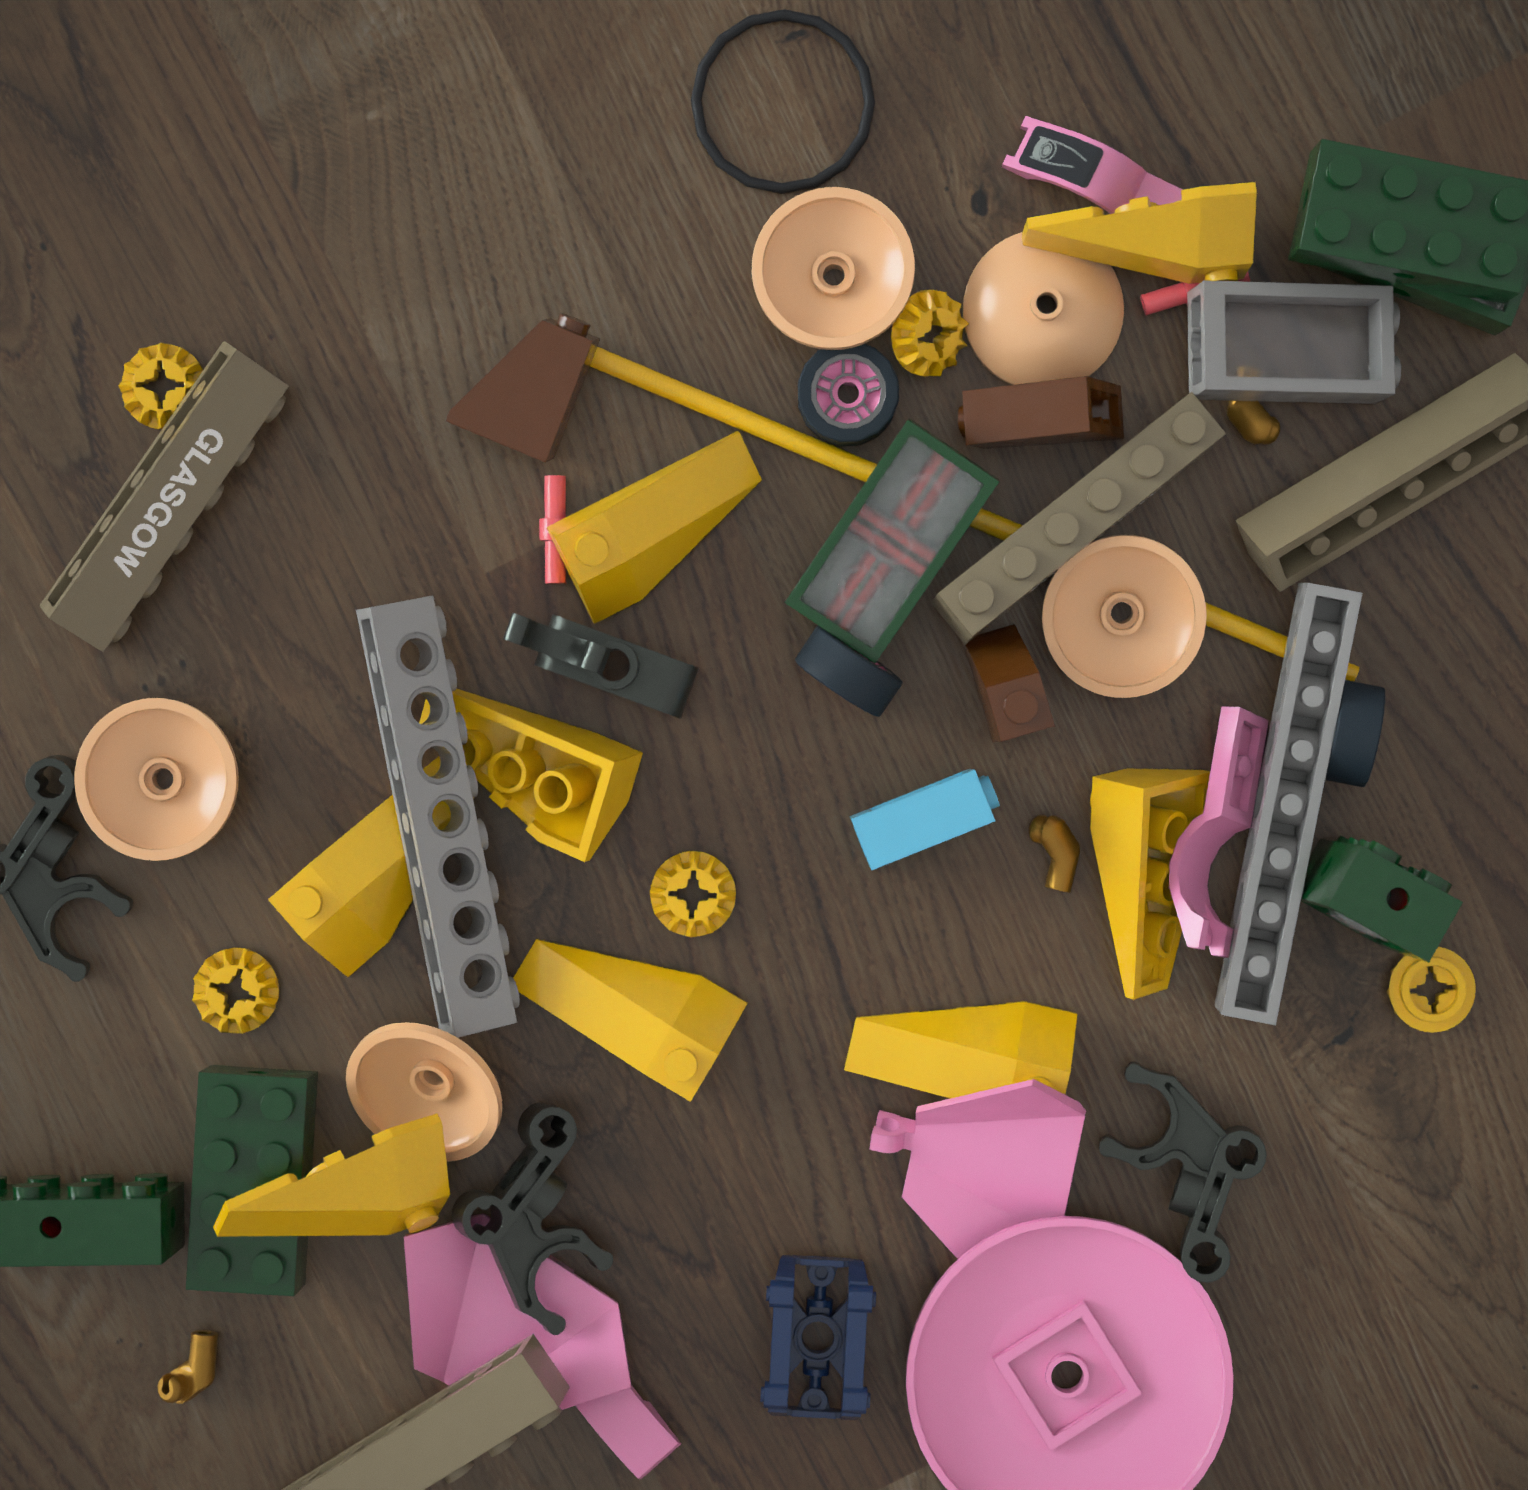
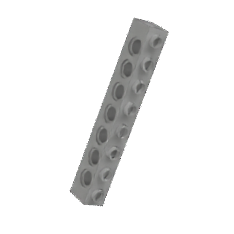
M1298 583L1256 793L1251 828H1249L1230 927L1234 929L1229 958L1223 959L1214 1004L1220 1014L1224 1016L1276 1025L1363 594L1361 592L1313 583Z
M433 595L356 610L439 1029L459 1038L517 1023L514 1008L519 1007V992L513 977L508 976L504 958L505 955L509 954L508 936L502 924L497 923L494 903H497L499 900L498 885L494 874L491 871H487L483 850L488 849V834L482 819H477L473 797L478 795V783L473 768L470 765H466L463 744H466L468 739L467 727L460 712L456 713L452 691H455L457 688V676L452 661L445 658L442 638L446 636L447 632L444 613L440 606H435ZM406 641L414 643L420 653L419 663L413 670L406 668L400 657L401 648ZM418 694L423 695L430 705L429 717L422 724L417 722L411 713L412 701ZM430 747L438 752L441 760L438 772L432 777L428 776L422 768L423 754ZM440 801H444L451 811L450 822L442 830L435 826L432 819L434 807ZM455 854L461 862V873L454 882L449 883L444 877L443 865L450 855ZM466 907L471 914L472 923L469 930L459 936L454 929L453 921L456 913L461 908ZM477 960L482 968V977L476 986L469 989L464 980V972L472 961Z

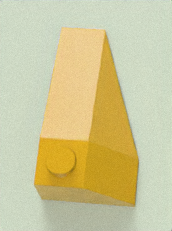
M1256 182L1181 190L1182 200L1162 205L1150 202L1148 196L1129 199V204L1120 206L1115 209L1113 214L1104 215L1102 208L1091 206L1027 218L1022 232V244L1028 247L1188 284L1201 283L1203 280L1238 281L1245 277L1253 264L1257 197Z
M736 431L546 527L592 622L595 624L641 601L762 479L740 432Z
M457 688L455 691H452L456 713L460 712L467 727L468 739L467 743L463 744L466 765H470L473 768L477 781L491 793L489 798L501 809L507 807L528 826L525 830L538 842L583 862L590 861L629 802L643 752L580 727ZM427 699L423 707L420 724L424 723L430 714V705Z
M440 756L423 769L428 776L432 777L438 772L441 764ZM393 795L311 861L268 899L303 941L347 977H350L390 942L399 927L400 921L413 901ZM440 801L434 807L432 813L433 822L439 830L444 829L451 819L450 808L444 801Z
M1127 768L1093 776L1092 792L1090 795V830L1123 989L1127 998L1134 1000L1168 989L1182 934L1180 921L1177 917L1176 908L1169 889V863L1178 838L1193 819L1203 814L1210 771Z
M540 939L535 940L513 977L519 993L641 1073L690 1102L717 1059L748 1003L703 975L654 966L636 960L622 959Z
M1019 1001L998 1005L956 1007V1009L856 1017L844 1070L950 1099L1035 1079L1066 1094L1071 1073L1077 1013L1027 1001Z
M438 1113L397 1125L372 1135V1141L375 1146L347 1159L344 1158L341 1150L323 1157L324 1162L313 1168L306 1177L298 1180L295 1174L288 1173L225 1201L213 1226L217 1237L391 1235L408 1229L409 1233H417L429 1228L437 1222L438 1215L450 1196L443 1126Z

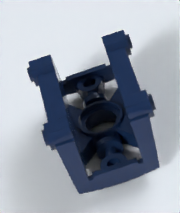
M782 1255L775 1280H770V1286L767 1285L766 1301H769V1307H773L770 1377L769 1381H765V1387L761 1386L760 1402H764L763 1408H768V1412L772 1416L790 1415L794 1417L857 1420L861 1417V1414H866L867 1408L870 1409L871 1393H868L867 1387L863 1386L867 1313H872V1307L876 1306V1292H873V1286L868 1285L865 1264L862 1259ZM795 1264L806 1265L808 1277L811 1283L815 1285L814 1296L806 1298V1311L794 1296ZM838 1267H849L847 1298L833 1311V1299L826 1297L827 1285L831 1284L834 1280ZM812 1322L825 1323L833 1331L834 1337L831 1344L823 1350L810 1349L802 1339L803 1330ZM803 1360L802 1373L810 1376L809 1386L802 1392L798 1406H789V1375ZM830 1362L842 1377L841 1409L830 1408L827 1393L821 1387L822 1376L829 1375Z

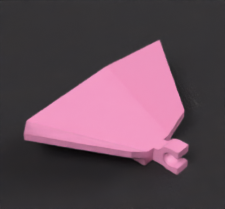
M1035 1079L918 1106L916 1120L879 1110L876 1126H874L869 1150L882 1153H895L902 1149L911 1150L902 1198L953 1255L959 1259L976 1244L1003 1229L1039 1218L1065 1216L1086 1110L1080 1102Z
M486 1214L471 1216V1226L476 1223L485 1226L488 1224L490 1217ZM453 1222L404 1236L415 1370L440 1380L449 1386L534 1334L570 1386L560 1404L562 1410L631 1388L632 1384L619 1303L576 1275L573 1269L550 1255L541 1263L536 1273L535 1291L538 1301L545 1309L559 1314L566 1321L564 1331L561 1334L552 1335L536 1319L515 1308L487 1244H478L462 1235L456 1229Z

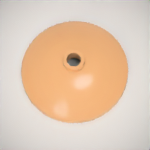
M818 188L790 199L779 207L765 223L753 251V286L762 310L773 325L783 334L800 344L817 349H849L863 345L880 336L890 328L903 312L914 284V253L910 238L903 224L881 201L869 194L850 188ZM829 270H840L845 276L843 281L838 285L826 283L824 276Z
M1021 232L996 244L981 258L974 268L963 298V319L969 323L964 330L973 352L983 366L993 375L1010 385L1082 376L1089 377L1107 360L1119 339L1124 318L1122 289L1111 265L1024 246L1022 244ZM1041 296L1052 297L1056 302V310L1050 314L1040 312L1036 305L1037 299Z
M1112 535L1094 540L1054 573L1043 600L1042 628L1046 644L1054 661L1075 683L1103 696L1114 698L1138 697L1153 693L1169 685L1192 663L1198 653L1205 633L1206 603L1201 585L1195 573L1175 551L1158 541L1143 536ZM1120 602L1131 606L1130 616L1123 621H1117L1111 616L1113 606Z
M166 698L135 700L123 704L106 714L96 723L85 738L76 760L74 774L77 802L91 830L114 850L133 858L151 861L179 858L200 849L211 841L230 817L236 802L239 783L238 766L233 748L227 736L216 722L198 708L181 701ZM164 768L168 769L173 775V783L167 789L161 788L157 783V775Z
M406 1022L385 1025L366 1035L360 1041L348 1061L346 1087L350 1101L360 1119L374 1134L438 1113L443 1126L446 1161L450 1162L468 1158L482 1150L492 1139L500 1124L503 1109L502 1096L494 1074L475 1050L458 1037L446 1031L419 1023Z

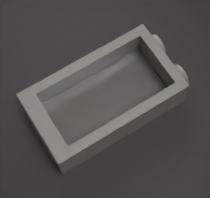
M1203 280L1187 292L1189 393L1192 391L1198 400L1376 404L1395 394V388L1399 385L1401 378V363L1394 353V335L1397 333L1400 324V310L1398 304L1393 302V286Z

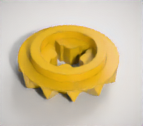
M922 290L914 293L909 297L903 312L892 325L891 342L894 354L901 366L914 375L941 376L944 369L957 365L956 355L958 351L968 346L963 341L962 336L963 328L969 323L961 317V303L947 296V292ZM932 325L942 327L940 335L933 338V343L918 340V338L924 337L925 333L931 331Z
M159 343L158 345L139 348L138 353L129 362L124 364L122 381L118 385L122 393L124 407L140 423L162 430L202 373L203 369L200 363L191 353L175 345ZM161 364L162 369L165 370L166 378L178 384H184V387H175V390L166 392L165 400H163V409H161L158 394L142 387V384H149V382L158 380Z
M687 851L672 856L659 867L652 880L650 898L654 914L669 931L687 937H697L713 933L728 920L735 905L736 888L730 871L719 859L704 852ZM692 871H696L699 888L708 890V893H717V898L708 897V900L699 901L697 909L694 910V917H689L690 909H687V901L679 899L678 896H672L669 892L686 888L688 879H691Z
M1438 947L1429 963L1404 955L1398 964L1390 970L1391 978L1387 994L1394 1013L1414 1029L1430 1033L1446 1031L1458 1025L1468 1015L1473 1006L1476 993L1473 973L1465 960L1449 949ZM1428 966L1434 981L1444 983L1445 985H1452V989H1444V992H1439L1435 995V1003H1432L1433 1012L1426 996L1410 992V989L1417 988V985L1425 984Z
M229 948L213 954L205 959L198 973L193 978L194 995L192 1001L196 1004L202 1021L209 1023L223 1033L243 1034L258 1028L270 1018L278 1002L279 983L274 969L264 957L249 949ZM242 969L240 977L243 979L241 988L249 991V995L255 996L256 999H239L228 1012V994L222 992L221 988L216 987L215 984H229L233 982L235 976L239 975Z

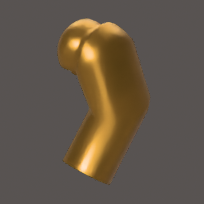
M1236 367L1234 377H1262V372L1251 368ZM1229 400L1227 407L1228 418L1245 440L1255 445H1268L1276 441L1280 434V423L1276 417H1271L1258 401Z
M1045 815L1036 816L1030 823L1029 836L1033 842L1041 843L1051 857L1045 887L1071 893L1080 855V845L1065 820L1056 815H1051L1050 817Z
M210 1330L191 1332L189 1360L170 1373L163 1375L158 1382V1393L163 1401L177 1404L186 1403L213 1383L216 1371L217 1332Z

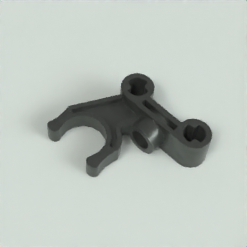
M512 612L503 637L504 640L539 652L534 664L538 667L680 719L699 670L698 667L556 615H552L549 626H546ZM614 650L622 651L629 659V671L621 680L609 681L603 676V671L610 652Z
M52 755L35 762L26 774L25 788L36 804L9 844H0V861L6 869V876L0 877V894L4 897L39 961L61 970L72 981L79 982L89 973L90 963L87 960L70 955L60 946L55 935V919L60 908L66 902L75 898H92L102 902L115 916L122 917L132 909L133 900L130 896L113 889L98 875L79 874L66 879H61L56 875V867L71 848L79 831L60 820L76 797L74 784L76 762L64 755ZM48 766L58 768L62 772L59 781L65 786V789L61 794H54L46 789L49 780L43 773Z
M1130 1062L1125 1068L1127 1081L1130 1083L1147 1084L1160 1091L1169 1103L1171 1111L1170 1123L1163 1137L1153 1144L1143 1147L1127 1146L1113 1136L1106 1135L1100 1141V1153L1104 1157H1113L1127 1162L1139 1170L1154 1169L1175 1158L1182 1161L1183 1166L1175 1184L1168 1210L1190 1217L1180 1246L1183 1268L1196 1281L1205 1283L1217 1281L1227 1272L1231 1259L1226 1240L1221 1233L1216 1231L1234 1178L1249 1179L1261 1172L1266 1163L1267 1153L1265 1145L1258 1134L1248 1127L1237 1125L1224 1130L1173 1074L1157 1072L1145 1068L1137 1062ZM1241 1139H1247L1256 1148L1253 1159L1243 1158L1240 1166L1230 1163L1225 1156L1227 1147L1229 1145L1238 1146ZM1198 1243H1213L1214 1253L1219 1258L1211 1266L1202 1267L1197 1265L1196 1255L1191 1250Z
M536 1103L523 1111L518 1121V1133L520 1139L526 1145L525 1149L491 1194L483 1190H470L457 1198L452 1208V1220L454 1226L462 1235L478 1244H487L515 1308L536 1319L550 1334L558 1335L565 1329V1319L559 1314L545 1309L538 1301L535 1291V1277L541 1263L551 1254L563 1249L577 1250L583 1253L593 1267L605 1271L613 1264V1256L611 1253L595 1245L577 1227L555 1225L545 1229L541 1228L542 1220L555 1208L566 1191L567 1183L553 1171L572 1147L577 1135V1126L574 1118L568 1111L548 1103ZM552 1115L554 1119L550 1126L556 1132L549 1141L542 1143L540 1140L544 1132L538 1126L545 1117ZM477 1207L483 1210H487L489 1207L491 1209V1218L485 1226L478 1223L471 1226V1215Z

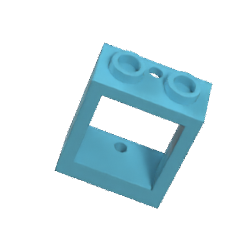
M967 769L849 817L871 870H874L995 822L991 810L999 807L1000 804L989 777L984 775L978 777L974 769Z

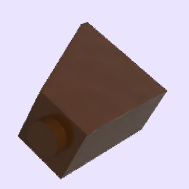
M560 313L558 320L552 318L542 320L449 411L446 422L546 463L554 459L600 338L588 334L590 324L567 314Z
M1082 376L962 391L963 405L958 410V426L962 436L965 437L967 446L991 449L1124 439L1121 385Z
M1015 624L979 634L969 643L964 644L992 742H1003L1055 726L1040 672Z

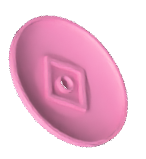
M1057 1216L1039 1218L1003 1229L976 1244L948 1268L930 1292L915 1322L906 1361V1393L913 1430L921 1451L931 1469L947 1490H1193L1212 1464L1224 1439L1233 1400V1367L1227 1335L1214 1304L1199 1281H1196L1187 1274L1182 1262L1176 1256L1146 1235L1126 1226L1089 1217ZM1072 1361L1081 1367V1379L1075 1386L1060 1388L1052 1382V1371L1060 1362Z

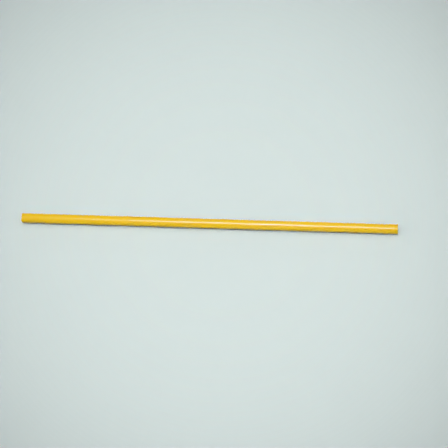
M597 347L590 367L863 482L867 481L877 466L876 463L600 347ZM981 508L970 524V527L1003 541L1023 526ZM1205 602L1207 613L1206 626L1284 658L1287 636ZM1348 663L1345 680L1355 681L1360 667Z

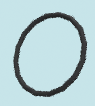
M783 9L750 15L717 37L698 65L691 96V106L697 137L717 167L746 187L784 194L816 188L849 166L868 138L875 107V98L869 67L847 35L819 16ZM785 20L814 26L843 46L859 71L864 107L858 134L839 161L812 178L779 183L751 177L724 159L707 132L701 100L708 69L727 42L752 26Z

